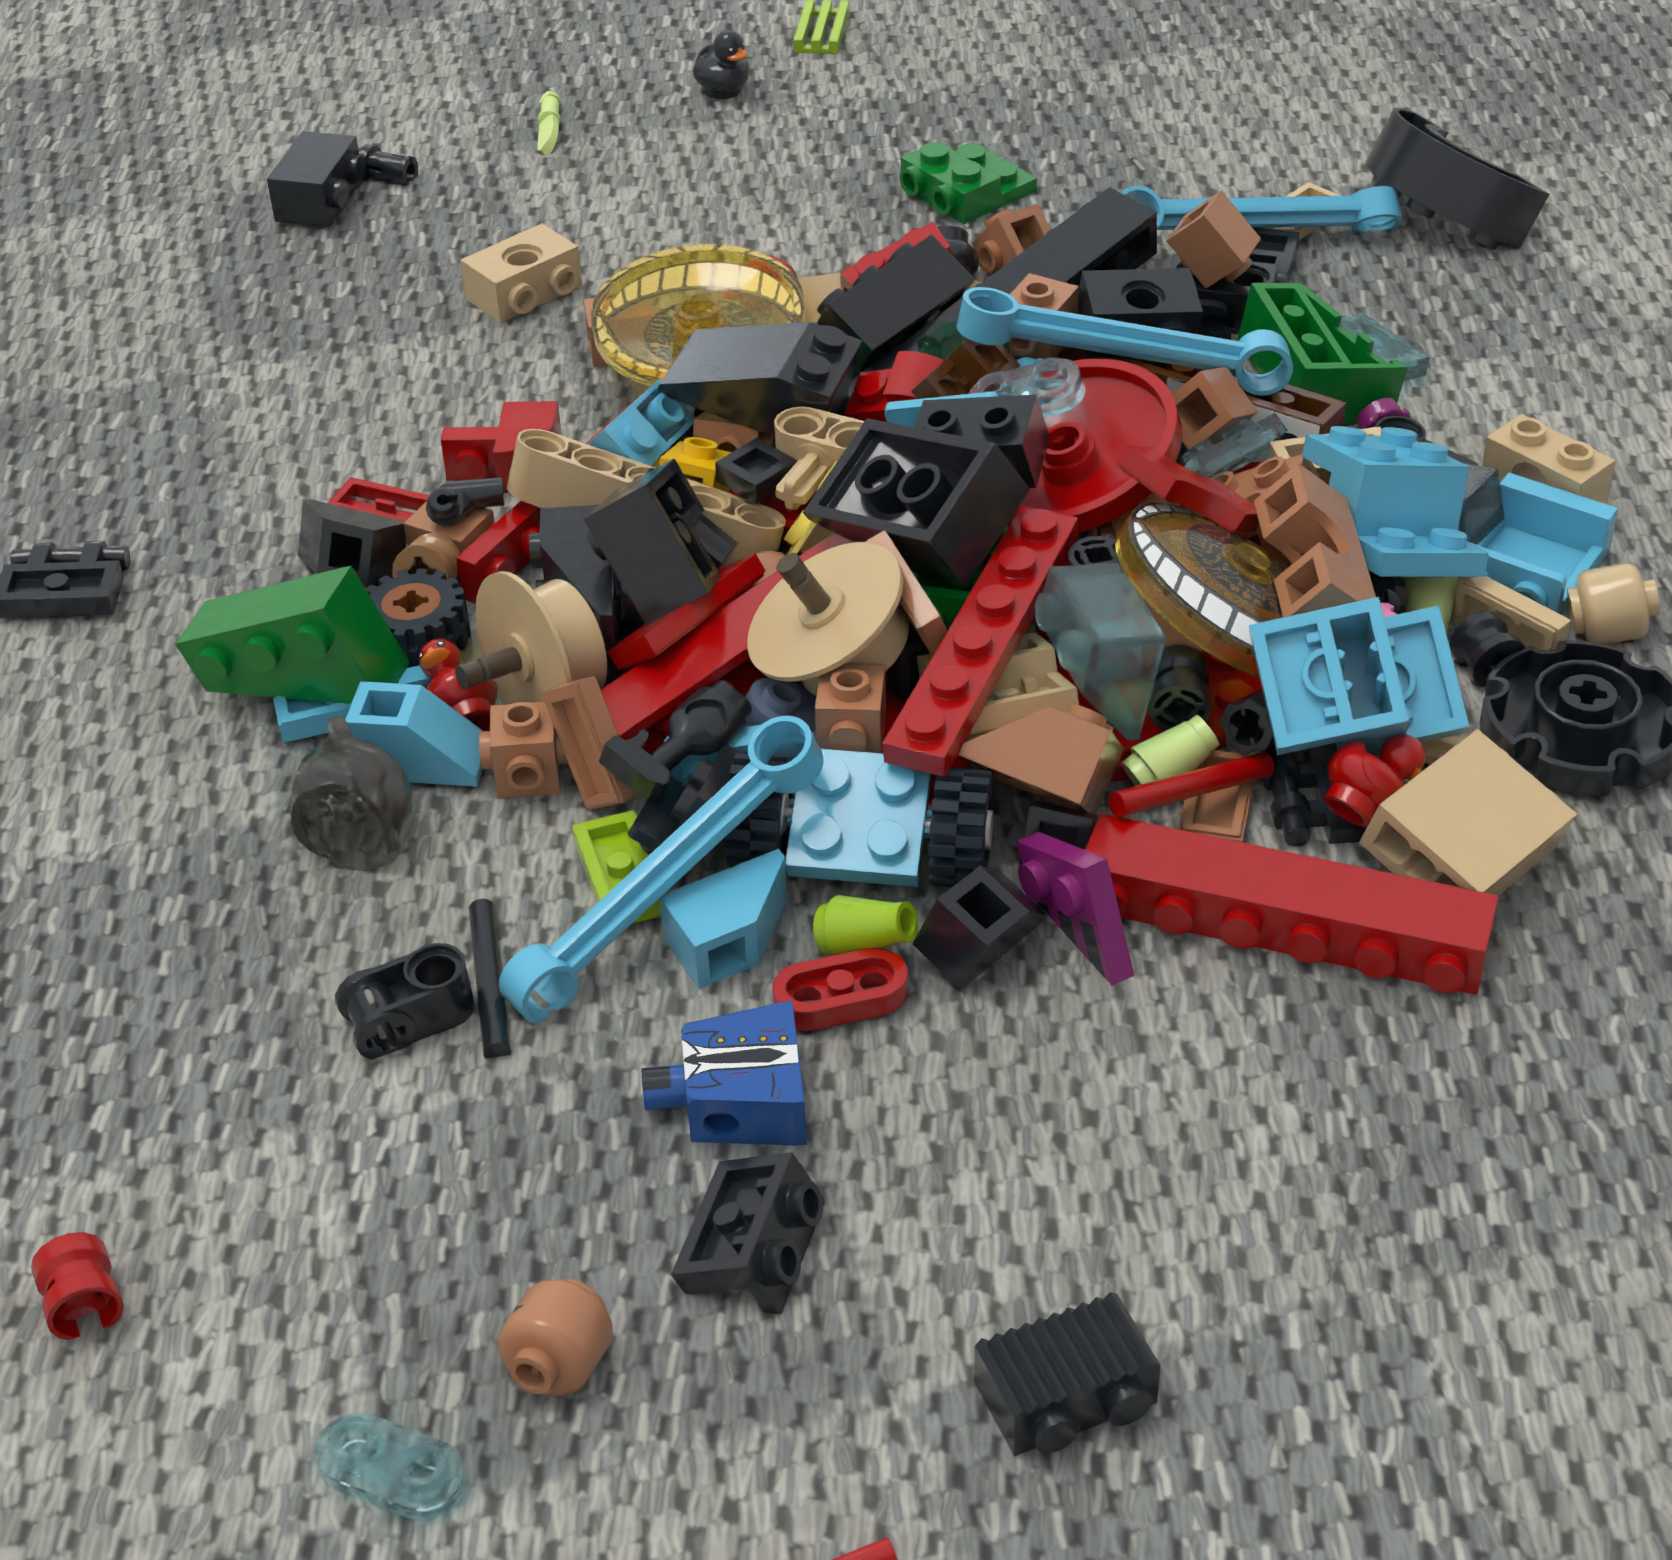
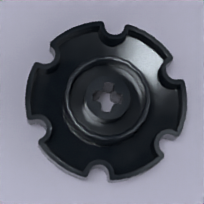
M1559 641L1557 649L1550 651L1540 650L1533 646L1526 647L1504 658L1490 672L1483 698L1479 722L1480 730L1498 747L1506 751L1519 765L1535 773L1534 777L1547 788L1571 794L1590 796L1610 795L1611 787L1619 784L1628 785L1637 790L1643 789L1658 782L1672 771V678L1657 666L1644 667L1631 661V652L1610 645L1586 641Z

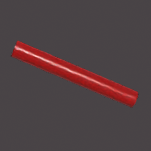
M1266 752L1253 754L1112 792L1108 798V805L1115 817L1128 816L1270 777L1274 772V762L1272 757Z

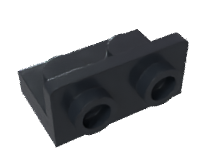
M725 744L714 763L702 757L685 786L670 776L662 799L658 803L649 799L646 800L628 831V836L637 841L642 849L650 855L731 780L730 769L731 765H734V756L738 753V750Z
M793 1152L719 1161L671 1273V1276L684 1294L748 1288L764 1312L782 1314L793 1284L800 1275L801 1263L815 1227L822 1218L825 1204L824 1197L818 1186L811 1180Z

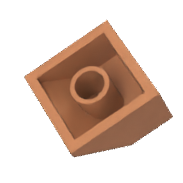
M1071 703L1067 713L1049 706L964 742L959 756L974 769L993 771V777L996 780L1060 806L1096 814L1124 748L1112 733L1114 727L1106 723L1107 718L1105 716Z

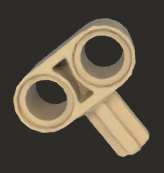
M792 407L776 416L774 420L776 449L797 460L795 465L776 486V497L784 501L787 509L797 510L801 504H806L817 491L827 472L835 461L839 460L865 421L810 407Z

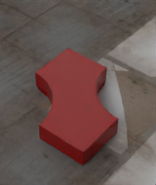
M1128 446L1117 463L1122 471L1163 500L1185 506L1207 517L1231 533L1256 531L1260 525L1255 505L1222 482L1190 471L1165 457L1152 447Z

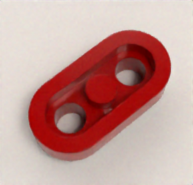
M865 948L796 963L784 968L775 977L772 985L773 1004L792 1001L795 1028L799 1031H814L887 1015L899 1009L907 999V965L898 954L883 948ZM870 986H879V987H875V988H871V989H866V990H865V988L870 987Z

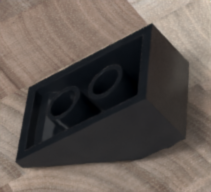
M813 322L696 329L660 382L657 394L663 393L668 398L775 437L774 420L779 413L786 409L810 407L834 414L838 413L848 395L862 340L848 336L836 327L821 326Z
M867 418L809 502L803 514L808 520L852 542H866L885 530L911 571L923 577L966 587L1006 525L1012 519L1030 488L993 442Z
M599 505L540 508V532L529 534L532 569L543 568L544 580H536L535 588L551 580L561 579L575 587L586 600L599 625L605 645L607 676L604 687L622 676V669H617L607 653L608 650L622 641V639H619V620L622 618L621 596L618 590L619 579L608 560H601L595 554L587 539L586 530L588 527L583 519Z

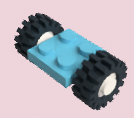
M821 749L824 758L823 767L819 776L812 784L796 792V795L794 793L783 794L773 792L724 837L726 839L724 854L727 856L726 864L729 868L779 849L786 859L785 868L787 876L910 887L919 886L925 838H930L928 846V856H930L928 863L929 883H931L930 885L953 887L980 865L988 866L993 833L994 772L989 770L950 768L946 777L937 775L932 808L928 810L933 774L885 763L882 753ZM738 751L735 754L734 765H731L730 779L751 761L748 751ZM773 754L768 765H783L792 761L793 757L786 754Z

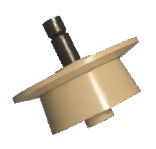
M854 542L827 549L804 562L796 553L787 554L779 560L776 570L782 576V579L768 593L757 609L747 638L749 657L762 674L778 681H801L807 691L817 696L819 676L845 663L885 664V671L893 665L906 644L909 634V621L906 613L898 606L903 591L904 578L901 565L891 551L874 543Z
M506 571L493 573L483 580L478 590L475 610L477 635L482 657L478 658L477 661L472 660L456 666V679L463 689H468L482 684L484 681L488 682L494 679L498 686L497 694L502 703L513 704L516 702H545L542 692L558 685L594 675L600 690L604 687L607 676V657L603 637L591 608L575 587L564 580L554 579L532 589L523 579Z

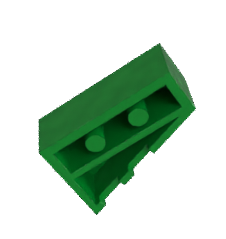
M1251 283L1238 339L1240 340L1249 332L1261 329L1271 330L1280 334L1288 345L1293 364V373L1287 383L1288 385L1346 402L1343 424H1357L1360 412L1376 400L1392 398L1396 403L1398 402L1407 366L1398 359L1390 360L1387 363L1372 351L1375 342L1365 333L1357 334V338L1340 325L1342 315L1302 283ZM1268 350L1256 352L1249 357L1259 374L1273 371L1282 361L1280 354Z
M352 566L205 601L175 643L205 691L275 698L276 696H281L287 699L352 704L360 681L398 683L410 664L409 659Z

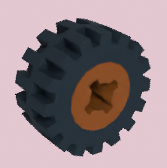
M417 569L416 574L410 575L407 570L397 572L398 577L391 579L386 575L378 579L380 586L370 585L366 589L409 659L410 664L408 667L419 666V654L422 647L434 639H446L454 643L461 650H465L467 647L468 637H471L469 614L463 588L459 587V583L455 578L447 579L446 573L440 571L429 575L428 569Z

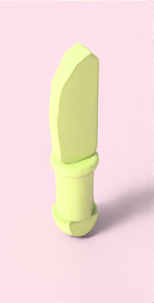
M551 91L544 93L539 101L541 112L538 115L537 151L544 155L550 154L553 151L561 122L559 106L562 102L560 97Z

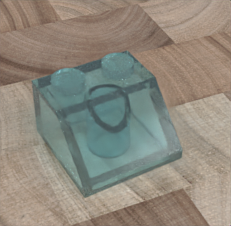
M1119 563L1049 567L1044 591L1037 596L1035 603V616L1038 627L1046 632L1058 653L1061 666L1069 671L1081 694L1127 740L1139 739L1166 642L1165 634Z

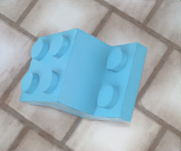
M1345 426L1331 427L1329 435L1306 434L1302 457L1331 472L1329 485L1348 499L1369 571L1380 577H1485L1489 553L1467 542V534L1458 531L1470 466L1447 456V447L1434 443L1416 441L1417 433L1394 427L1382 428L1380 436H1369L1363 430Z
M1379 597L1249 625V634L1277 755L1336 743L1337 749H1339L1344 744L1353 740L1363 741L1365 750L1371 754L1380 752L1383 744L1389 738L1398 734L1411 735L1423 743L1468 733L1469 723L1439 606L1384 617Z

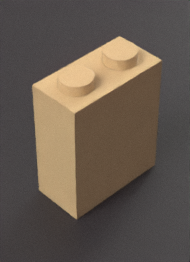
M1476 729L1383 801L1377 808L1359 843L1393 874L1500 895L1558 846L1576 818L1577 813L1512 759L1506 751L1498 747L1480 730Z

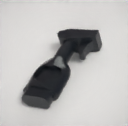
M723 680L716 681L711 687L701 686L673 711L669 719V738L651 755L644 750L649 734L646 730H641L637 736L628 740L614 735L605 743L599 763L640 797L658 803L662 799L669 781V772L688 756L711 755L722 749L725 744H728L747 726L745 718L752 712L751 704L746 697Z

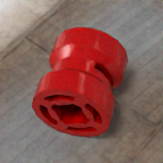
M85 1232L67 1233L53 1238L41 1246L33 1256L31 1270L38 1292L44 1296L42 1308L49 1331L60 1339L72 1340L80 1337L76 1319L80 1316L98 1312L103 1328L114 1325L122 1316L124 1304L117 1282L110 1276L112 1265L104 1241L96 1235Z

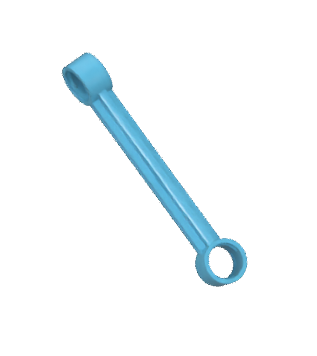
M1138 185L1128 187L1121 192L1125 196L1157 212V230H1174L1184 215L1208 200H1161L1159 195L1152 189ZM1389 186L1366 188L1351 196L1228 198L1252 228L1352 226V230L1357 233L1368 230H1391L1402 223L1399 192Z
M988 287L970 288L964 292L956 328L961 335L969 340L986 345L1005 344L1013 337L1203 370L1227 367L1232 375L1237 376V380L1244 390L1260 396L1280 391L1287 385L1293 373V364L1285 339L1280 334L1271 330H1255L1244 335L1239 341L1022 305L1018 304L1017 300L1011 295ZM1259 351H1274L1282 357L1280 364L1273 371L1266 374H1252L1243 369L1245 361L1252 354Z
M779 716L760 725L752 734L748 743V756L751 761L552 946L541 943L527 946L508 961L499 979L501 995L527 1021L535 1024L550 1016L547 1013L552 1009L558 1011L569 1005L578 990V973L773 792L783 794L798 792L812 784L822 770L824 758L809 726L803 720L794 716ZM790 744H804L800 754L792 761L779 766L768 765L772 755L782 747ZM533 989L549 1004L548 1007L543 1009L530 997Z

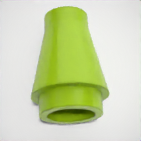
M844 895L834 896L828 903L820 905L813 921L815 942L825 956H833L865 948L885 949L898 943L912 942L917 936L919 927L917 912L910 902L894 903Z

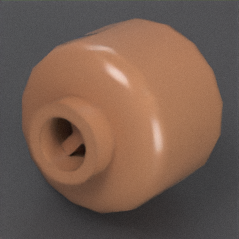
M573 1279L542 1280L525 1292L506 1320L498 1335V1352L512 1379L522 1389L533 1394L568 1396L584 1387L608 1349L613 1338L612 1321L602 1298L593 1288L583 1282Z

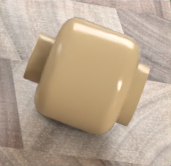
M1631 563L1584 570L1577 577L1576 587L1567 588L1568 608L1575 636L1584 634L1589 642L1606 645L1640 640L1647 635L1649 630V617L1660 615L1661 613L1655 580L1643 581L1640 571Z

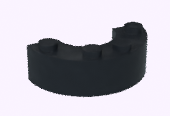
M1393 108L1365 162L1366 167L1377 177L1373 185L1376 187H1393L1398 190L1399 197L1402 193L1408 196L1409 200L1406 206L1420 215L1433 219L1437 212L1471 229L1470 237L1484 246L1496 249L1500 242L1516 248L1521 247L1550 194L1520 175L1490 163L1446 139L1448 131L1420 114L1403 108Z

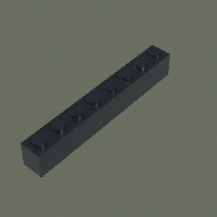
M1109 187L1093 200L1085 203L1077 212L1054 229L1049 230L1041 239L1021 254L1013 257L1005 266L975 287L993 288L1010 295L1029 273L1080 287L1082 271L1137 269L1157 254V212ZM962 298L937 314L933 320L907 339L902 340L894 349L861 372L892 369L899 351L921 352L944 360L967 339L956 328ZM858 376L851 380L848 395L837 413L838 415L845 416Z

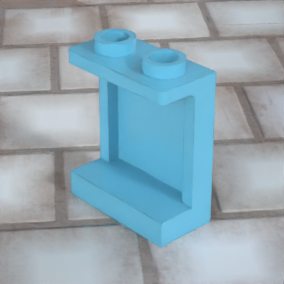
M1509 472L1499 484L1495 512L1486 522L1487 530L1485 534L1471 544L1489 553L1485 576L1562 615L1568 607L1567 588L1576 587L1578 575L1584 570L1597 568L1610 551L1618 508Z

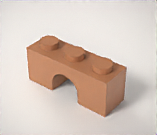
M1297 463L1254 500L1263 539L1282 552L1292 563L1290 567L1274 579L1283 617L1376 597L1349 502L1344 495Z

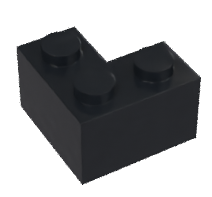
M675 458L617 489L583 519L588 527L586 534L591 548L601 560H608L619 579L618 590L623 602L630 611L640 614L646 626L681 606L708 594L722 577L691 525L705 510Z

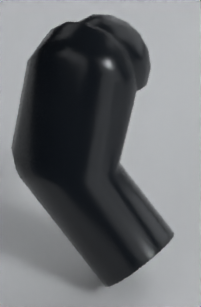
M503 478L445 482L428 496L426 503L427 516L431 521L439 525L451 526L457 524L476 508L505 506Z

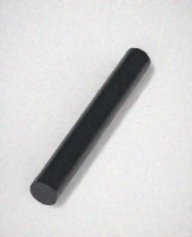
M477 899L469 905V919L483 1056L487 1059L511 1055L506 1001L499 991L502 965L495 905L488 899Z

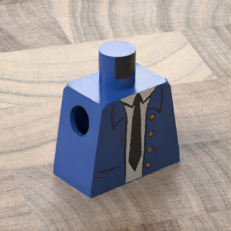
M792 1001L687 1023L681 1029L684 1064L641 1068L645 1111L687 1107L691 1142L807 1145L805 1101Z

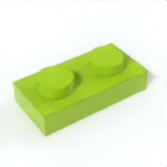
M635 810L572 825L574 844L596 904L649 856L637 841L628 836V831L637 818ZM659 899L633 923L661 917Z

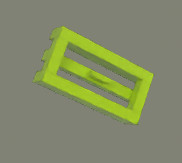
M806 0L793 40L794 52L838 54L850 13L849 0H840L838 8H832V0H823L821 8L815 7V0ZM815 15L818 16L811 39V45L805 44ZM836 16L829 38V45H822L829 17Z

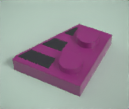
M1040 832L1016 841L1022 862L1018 868V877L1022 889L1028 898L1038 903L1111 986L1135 976L1107 859Z

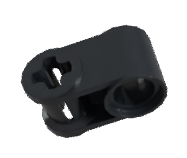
M446 943L425 945L413 953L385 964L357 971L348 976L339 985L335 993V1004L344 1018L352 1021L354 1025L353 1042L361 1056L369 1060L401 1050L413 1042L461 1025L470 1018L476 1006L464 955L457 947ZM365 989L371 991L374 1003L369 1004L364 994ZM381 1024L387 1036L386 1039L380 1038L376 1026Z

